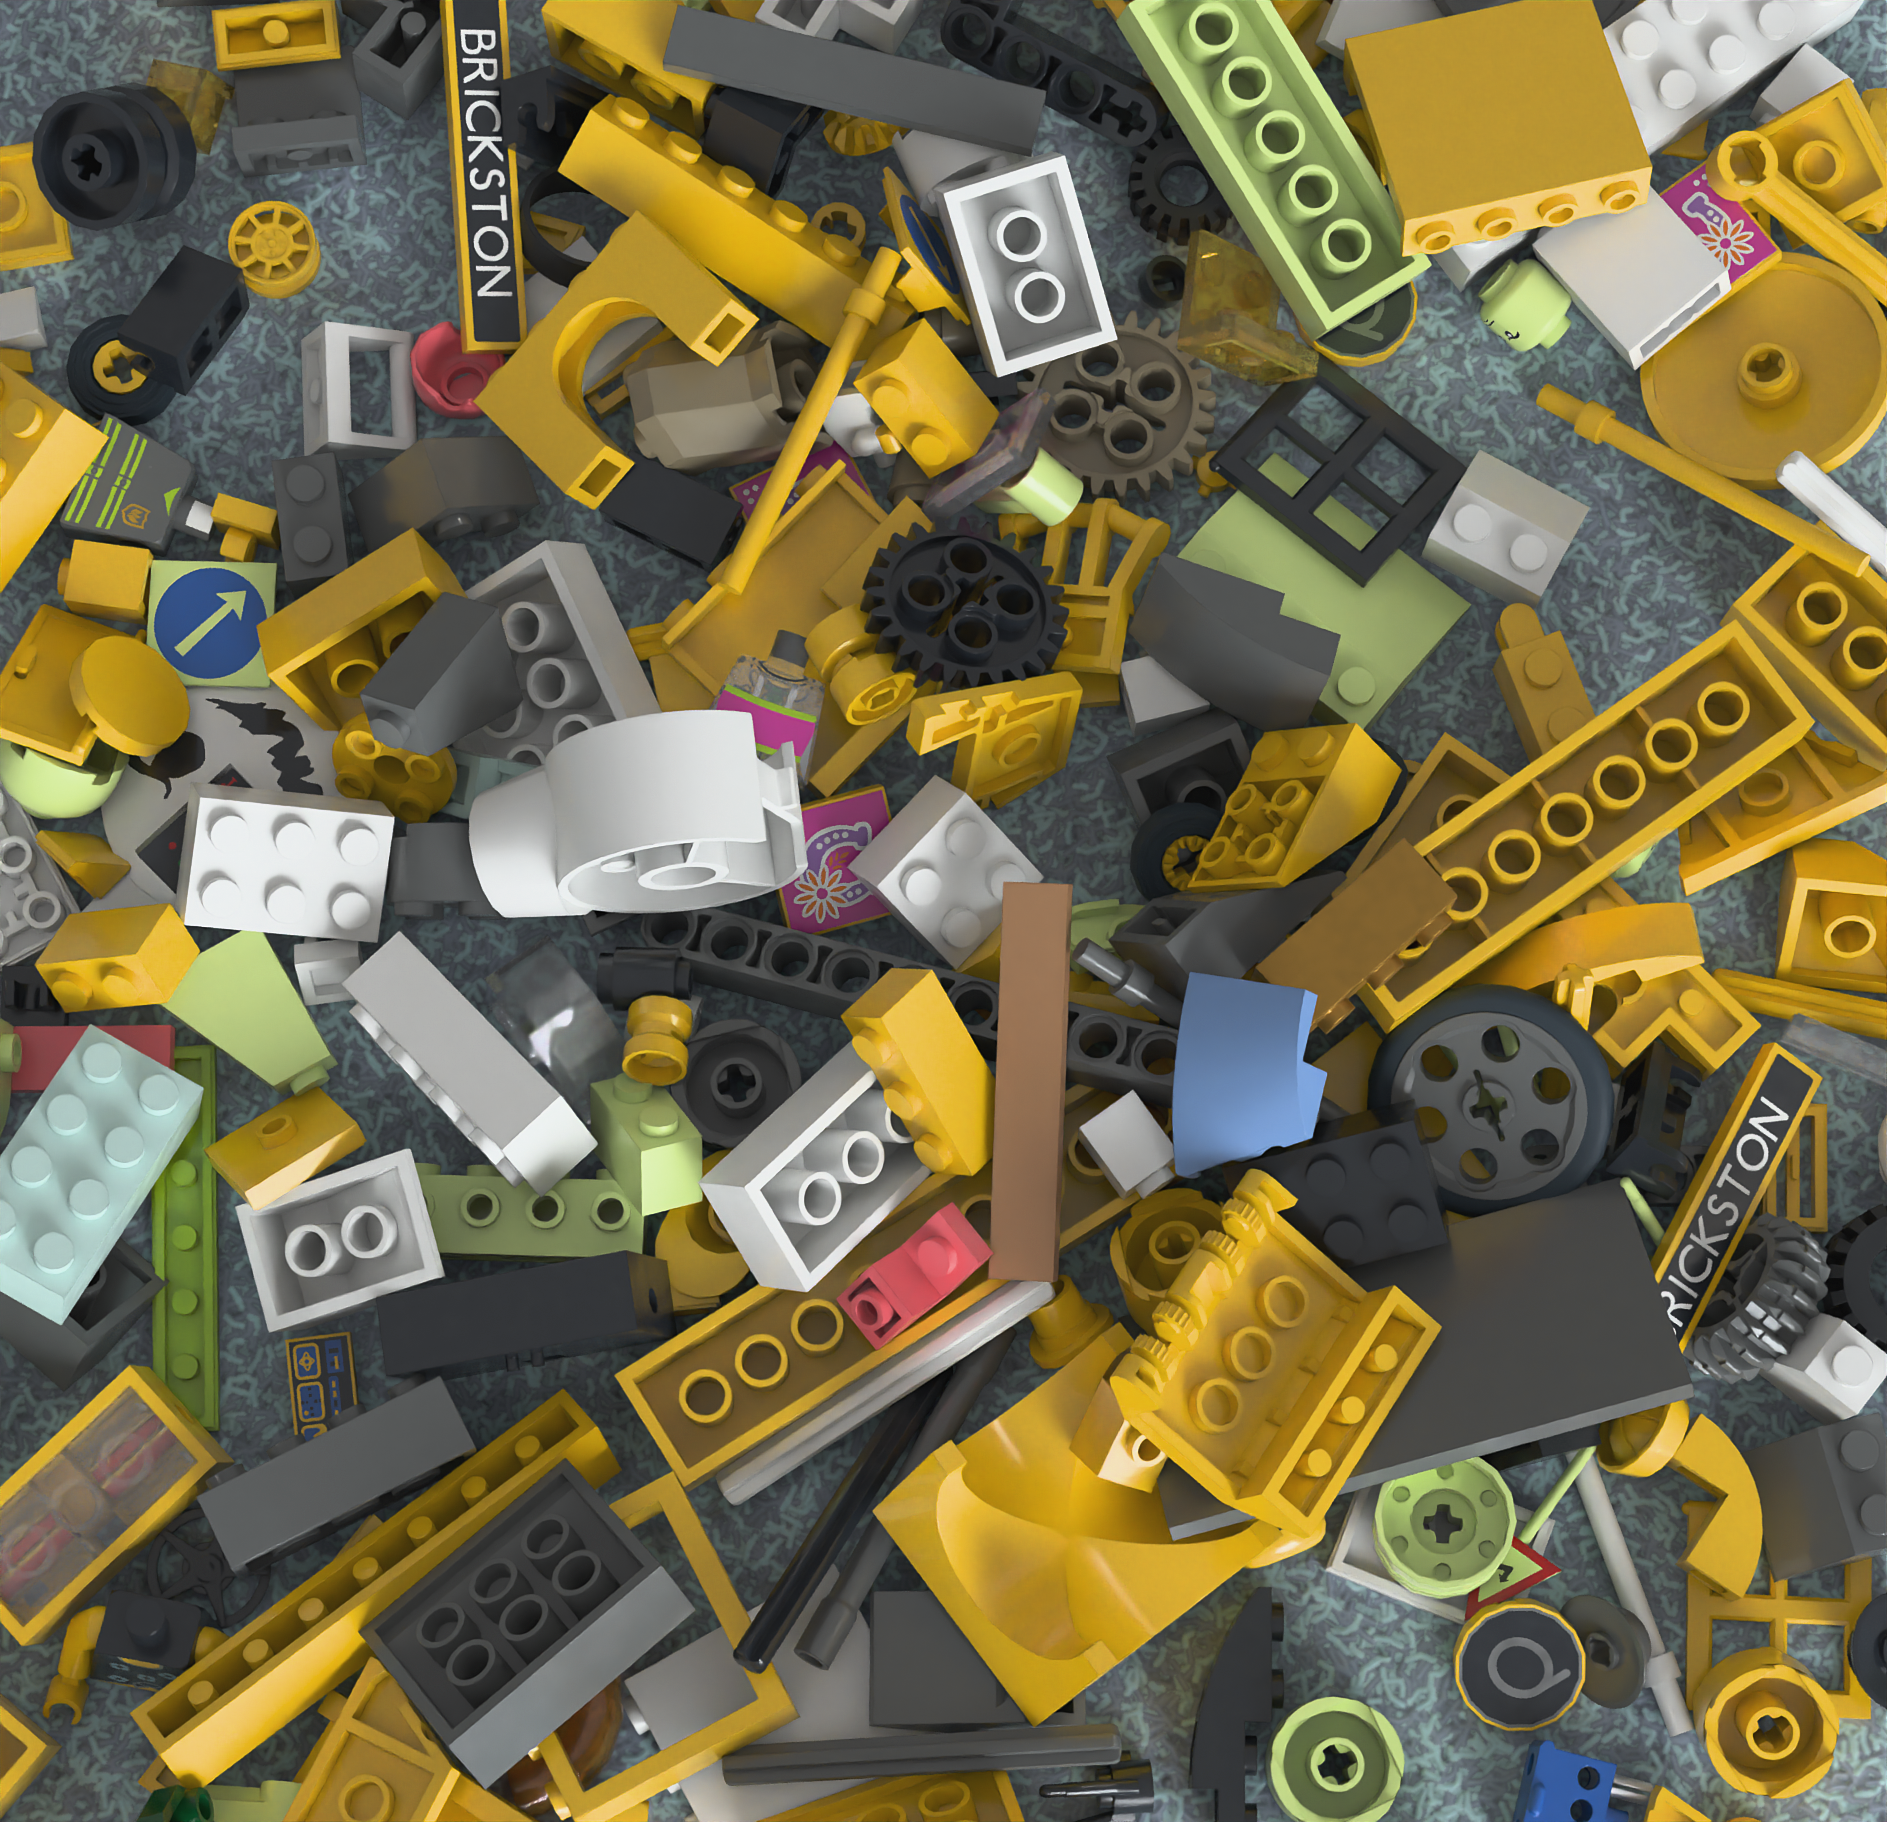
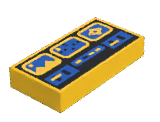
M350 1331L285 1340L294 1434L303 1433L306 1441L331 1430L327 1422L328 1419L345 1409L359 1404L353 1339Z

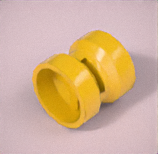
M651 995L632 1002L628 1009L627 1032L632 1038L626 1042L622 1058V1068L628 1077L639 1083H649L655 1086L675 1084L685 1077L689 1054L684 1042L691 1036L692 1010L678 999L667 996Z

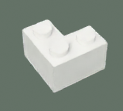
M765 0L755 15V23L831 41L840 28L886 54L894 55L923 9V0Z

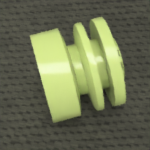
M1474 1457L1385 1482L1380 1489L1372 1522V1532L1376 1554L1393 1579L1413 1593L1442 1599L1466 1595L1490 1580L1511 1548L1517 1520L1512 1493L1499 1472L1480 1457ZM1438 1511L1447 1512L1448 1522L1453 1525H1459L1460 1531L1451 1532L1447 1543L1444 1544L1436 1542L1435 1532L1425 1530L1423 1523L1433 1522L1434 1516Z

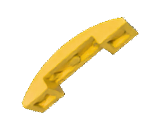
M1689 903L1640 904L1596 911L1537 928L1453 988L1478 983L1510 985L1548 997L1553 995L1555 976L1562 972L1563 966L1567 963H1576L1579 968L1590 969L1594 975V982L1634 969L1641 981L1644 982L1705 963L1693 909ZM1497 1025L1489 1028L1488 1030L1497 1028Z

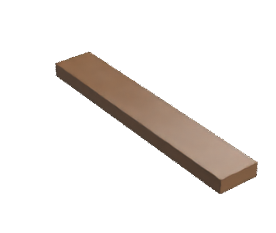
M1003 882L990 1249L994 1254L989 1258V1279L1038 1282L1058 1281L1073 884Z

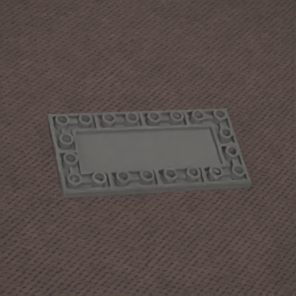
M1620 1177L1575 1189L1568 1194L1532 1201L1450 1224L1448 1243L1341 1269L1367 1293L1395 1285L1441 1325L1442 1328L1337 1495L1695 1397L1687 1366L1625 1189L1620 1186ZM1130 1314L1118 1317V1322L1120 1321L1134 1341L1140 1334L1147 1335L1146 1331L1134 1321ZM1169 1457L1159 1477L1156 1478L1173 1541L1256 1518L1223 1504Z

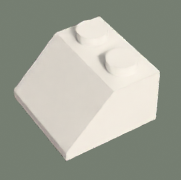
M1479 450L1429 535L1421 557L1510 605L1523 603L1535 610L1590 507Z

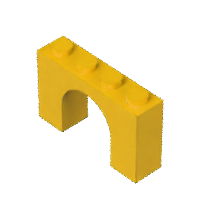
M636 210L627 222L614 230L604 249L586 270L573 278L564 296L545 318H542L533 325L527 335V339L505 365L493 372L487 381L486 387L473 401L565 494L593 510L600 505L635 464L592 420L583 400L582 381L584 369L592 350L599 340L612 328L627 320L639 317L659 318L690 349L718 367L759 320L751 310L670 233L639 210Z

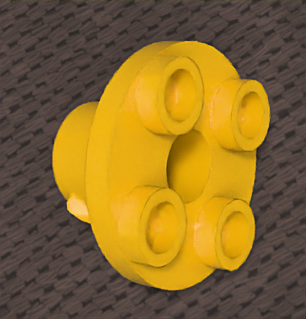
M366 713L357 715L347 721L341 728L332 747V760L337 773L335 786L338 792L346 798L382 801L393 816L399 817L407 824L426 823L432 814L438 812L447 804L456 787L457 769L447 747L430 756L402 748L388 747L374 740Z

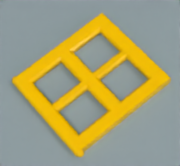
M1688 1500V1502L1682 1504L1681 1511L1687 1515V1546L1715 1504V1501ZM1872 1558L1844 1565V1599L1788 1596V1579L1774 1582L1771 1570H1769V1595L1744 1594L1742 1599L1730 1602L1686 1572L1685 1703L1688 1711H1693L1692 1700L1695 1690L1712 1669L1713 1620L1769 1622V1647L1776 1648L1787 1654V1623L1844 1626L1843 1691L1825 1690V1692L1832 1700L1838 1718L1871 1719V1698L1862 1689L1849 1665L1847 1645L1859 1615L1872 1601Z

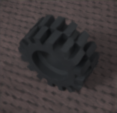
M1170 126L1169 135L1163 137L1159 130L1152 136L1148 146L1144 143L1141 144L1136 152V160L1132 161L1128 182V197L1131 199L1130 209L1133 216L1139 215L1141 218L1140 226L1147 233L1151 228L1157 231L1156 239L1164 243L1167 242L1168 236L1178 238V246H1188L1190 238H1197L1198 244L1208 241L1209 234L1212 231H1215L1218 235L1225 228L1227 219H1232L1233 212L1184 133H1181L1180 126ZM1177 166L1193 167L1205 177L1208 184V192L1200 202L1194 205H1176L1170 202L1161 191L1160 181L1163 175L1168 170Z

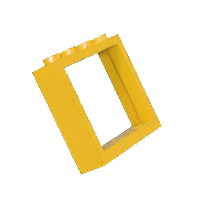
M674 1471L608 1505L629 1529L662 1512L665 1513L720 1624L735 1650L752 1621ZM772 1660L761 1674L751 1673L743 1667L758 1697L757 1700L585 1791L556 1730L553 1731L528 1754L532 1761L543 1757L554 1780L544 1784V1788L559 1818L564 1820L572 1816L575 1822H605L721 1760L723 1757L799 1718L800 1715Z

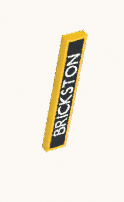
M440 0L462 354H514L527 339V319L516 152L503 146L500 81L511 78L506 0Z
M1776 1042L1762 1045L1650 1262L1682 1353L1823 1077Z

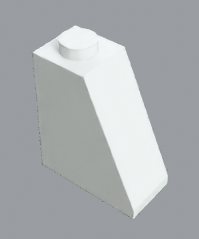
M1819 1312V1315L1810 1319L1804 1328L1806 1336H1799L1793 1342L1790 1354L1782 1353L1776 1358L1771 1370L1767 1371L1760 1368L1758 1374L1823 1425H1828L1845 1420L1860 1412L1887 1376V1354L1846 1321Z

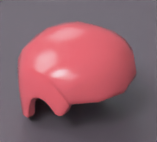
M449 321L441 322L421 333L410 352L413 386L426 407L436 414L454 419H475L485 415L473 401L486 387L487 381L493 372L506 364L504 354H462L461 330L455 328L452 322ZM471 373L461 378L455 379L457 376L461 374Z

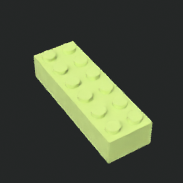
M1134 0L1125 7L1116 21L1118 27L1312 342L1414 280L1432 266L1425 253L1402 257L1400 252L1401 224L1393 200L1270 0Z

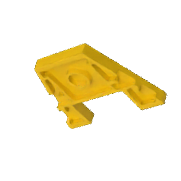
M1070 671L1026 678L1024 681L1015 680L920 697L912 701L906 738L919 756L958 740L950 784L967 793L981 810L987 808L990 801H992L997 809H1000L1066 767L1083 688Z

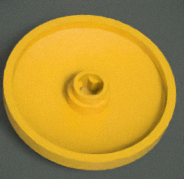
M1782 252V259L1676 335L1641 365V391L1650 422L1662 444L1748 490L1785 488L1778 482L1775 471L1779 464L1793 451L1802 452L1827 474L1845 463L1865 445L1878 428L1887 411L1886 317L1870 291L1844 269L1818 257L1801 253Z

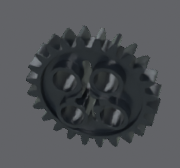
M935 517L929 533L917 522L911 524L906 538L896 532L892 534L887 549L879 548L872 566L869 567L862 586L865 594L860 604V610L869 613L864 630L866 633L880 634L875 647L877 654L896 653L897 656L891 668L894 673L910 667L916 671L913 687L919 688L930 679L937 682V694L948 693L950 687L964 690L1015 680L1024 681L1026 678L1042 676L1044 670L1051 671L1068 633V630L1063 626L1069 615V609L1059 605L1065 589L1062 586L1048 585L1054 571L1053 567L1040 566L1035 568L1032 562L1037 549L1032 547L1019 553L1013 549L1016 534L1011 532L999 541L993 538V527L990 522H986L979 533L971 532L966 517H960L956 530H949L941 517ZM983 589H985V591L983 592V595H982V597H981V600H980L979 604L976 603V602L978 601V599L980 598ZM935 634H940L939 636L932 638V636H934Z

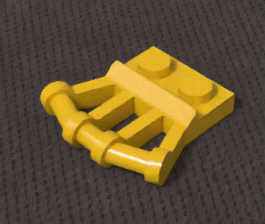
M1097 498L1093 504L1078 502L1074 510L1063 521L1053 526L1043 524L1031 513H1001L998 516L1001 540L1009 533H1015L1016 540L1013 549L1019 553L1027 549L1026 544L1029 537L1047 531L1041 566L1053 567L1054 571L1048 585L1064 587L1065 592L1059 605L1069 609V615L1063 626L1068 630V633L1052 669L1119 674L1129 616L1133 617L1135 613L1133 593L1152 559L1158 557L1167 546L1171 534L1169 524L1155 517L1145 520L1120 507L1119 502L1113 498ZM1078 528H1088L1079 584H1064L1072 534ZM1117 533L1129 539L1132 543L1108 587H1104L1112 536Z

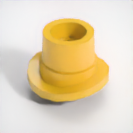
M1058 1275V1281L1051 1282L1055 1291L1054 1298L1028 1315L1034 1327L1028 1345L1030 1354L1034 1362L1043 1369H1056L1068 1364L1102 1333L1111 1328L1114 1323L1113 1314L1110 1309L1103 1304L1090 1303L1084 1299L1071 1278L1067 1275Z

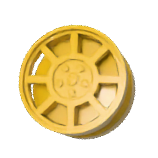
M264 201L254 204L245 209L236 218L230 229L228 250L234 266L243 270L246 287L252 292L271 299L288 298L306 289L315 279L321 264L320 246L309 219L295 206L281 201ZM274 210V213L261 215L257 218L254 216L263 211Z

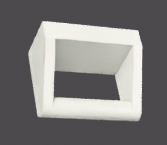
M324 321L301 340L304 456L334 452L337 460L398 457L417 442L416 390L413 386L410 352L414 347L413 333ZM389 350L392 437L351 432L349 352Z

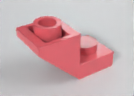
M951 1202L937 1211L902 1246L872 1264L836 1300L877 1351L960 1286L994 1253L955 1204Z

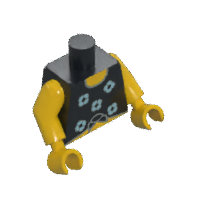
M111 1590L107 1607L97 1605L78 1612L71 1619L66 1630L57 1666V1671L60 1674L53 1677L50 1682L43 1705V1715L49 1719L54 1704H67L75 1711L71 1724H77L82 1718L89 1694V1686L84 1680L88 1676L93 1680L158 1692L228 1640L230 1636L224 1633L205 1608L198 1605L123 1590Z

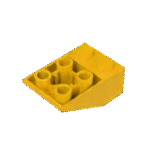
M1357 723L1265 732L1252 751L1251 761L1237 789L1227 800L1226 811L1212 839L1202 850L1199 864L1187 888L1192 893L1282 888L1287 886L1378 821L1402 769Z

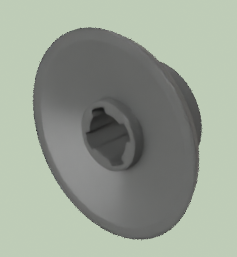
M1579 1595L1571 1598L1563 1605L1559 1613L1573 1625L1585 1652V1681L1580 1691L1591 1701L1606 1708L1621 1709L1631 1705L1643 1689L1646 1680L1647 1664L1651 1657V1641L1645 1626L1634 1613L1625 1608H1619L1603 1598L1591 1595Z

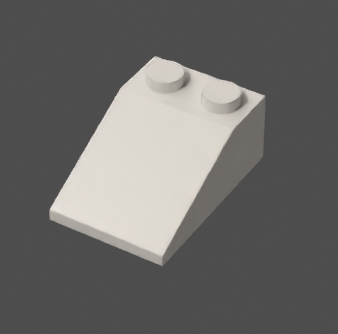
M404 1149L298 1185L259 1210L254 1211L248 1203L235 1207L269 1333L303 1330L377 1305L376 1297L411 1291L445 1277L411 1149Z

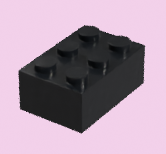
M1415 1099L1317 1123L1314 1128L1313 1137L1287 1147L1273 1146L1268 1148L1261 1156L1243 1162L1232 1160L1222 1165V1171L1231 1199H1233V1191L1249 1169H1258L1269 1174L1287 1189L1298 1201L1293 1207L1278 1211L1277 1213L1340 1269L1448 1243L1449 1219Z

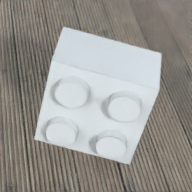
M937 775L932 777L847 867L926 950L955 970L1002 922L1003 882L1039 883L1044 878L967 793Z

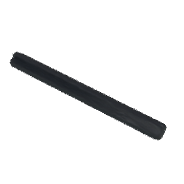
M950 1366L889 1407L733 1651V1658L739 1665L755 1674H761L765 1671L953 1374V1366Z

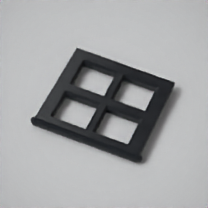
M1313 350L1209 460V469L1212 472L1220 474L1362 588L1367 585L1459 483L1468 469L1316 350ZM1316 384L1363 420L1335 452L1288 416ZM1274 429L1278 430L1322 465L1293 497L1246 461ZM1383 437L1431 473L1403 505L1355 469ZM1342 482L1389 518L1361 551L1313 514Z

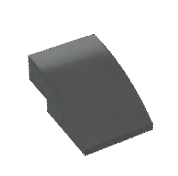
M1161 552L1129 628V633L1146 652L1173 677L1200 697L1228 714L1265 732L1304 728L1331 675L1341 637L1340 634L1279 614L1285 593Z

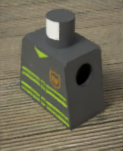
M105 413L98 430L107 435L109 439L71 492L59 521L65 536L76 540L149 549L152 555L160 557L167 555L177 530L210 542L217 529L214 520L210 516L214 504L191 496L198 481L194 464L120 419Z

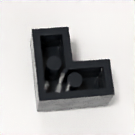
M719 84L711 94L704 111V116L710 119L709 127L704 131L697 143L701 146L703 154L722 166L728 165L742 170L753 179L757 189L776 200L784 188L797 145L823 116L825 109Z

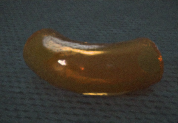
M621 1674L556 1729L585 1791L610 1762L623 1723ZM529 1754L525 1755L507 1771L508 1780L516 1806L532 1817L538 1818L555 1810L544 1788V1784L554 1779L543 1757L532 1761Z

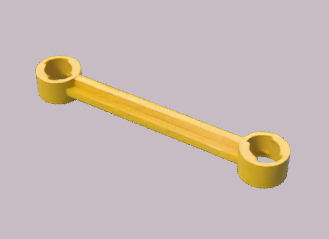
M1739 131L1728 136L1711 151L1706 161L1705 171L1708 183L1715 193L1730 201L1753 199L1827 260L1858 279L1870 291L1873 297L1887 307V258L1777 170L1778 158L1776 151L1767 138L1753 131ZM1731 147H1742L1756 158L1759 165V179L1753 186H1744L1733 181L1737 175H1735L1730 167V154L1733 150Z

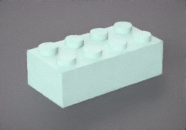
M90 1024L0 1156V1291L57 1324L62 1325L198 1119L204 1088Z

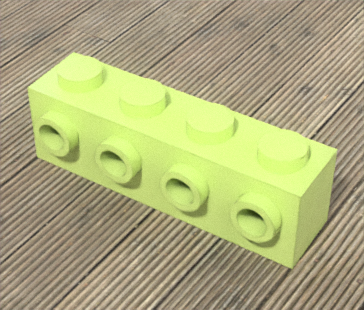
M415 1163L441 1260L560 1263L623 1250L646 1255L648 1215H640L607 1169L596 1170V1180L570 1179L569 1171L544 1196L540 1197L525 1180L514 1188L493 1165L467 1166V1176L441 1175L440 1165Z

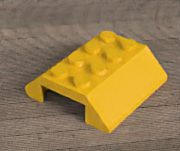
M1249 1169L1233 1191V1199L1230 1198L1220 1211L1226 1235L1215 1230L1206 1232L1199 1243L1200 1249H1196L1166 1292L1165 1302L1161 1301L1152 1313L1153 1324L1159 1340L1146 1334L1137 1336L1130 1347V1352L1133 1354H1126L1110 1377V1384L1124 1419L1219 1501L1297 1536L1309 1538L1316 1530L1442 1326L1395 1285L1367 1293L1277 1213L1278 1211L1293 1207L1298 1199L1269 1174L1258 1169Z

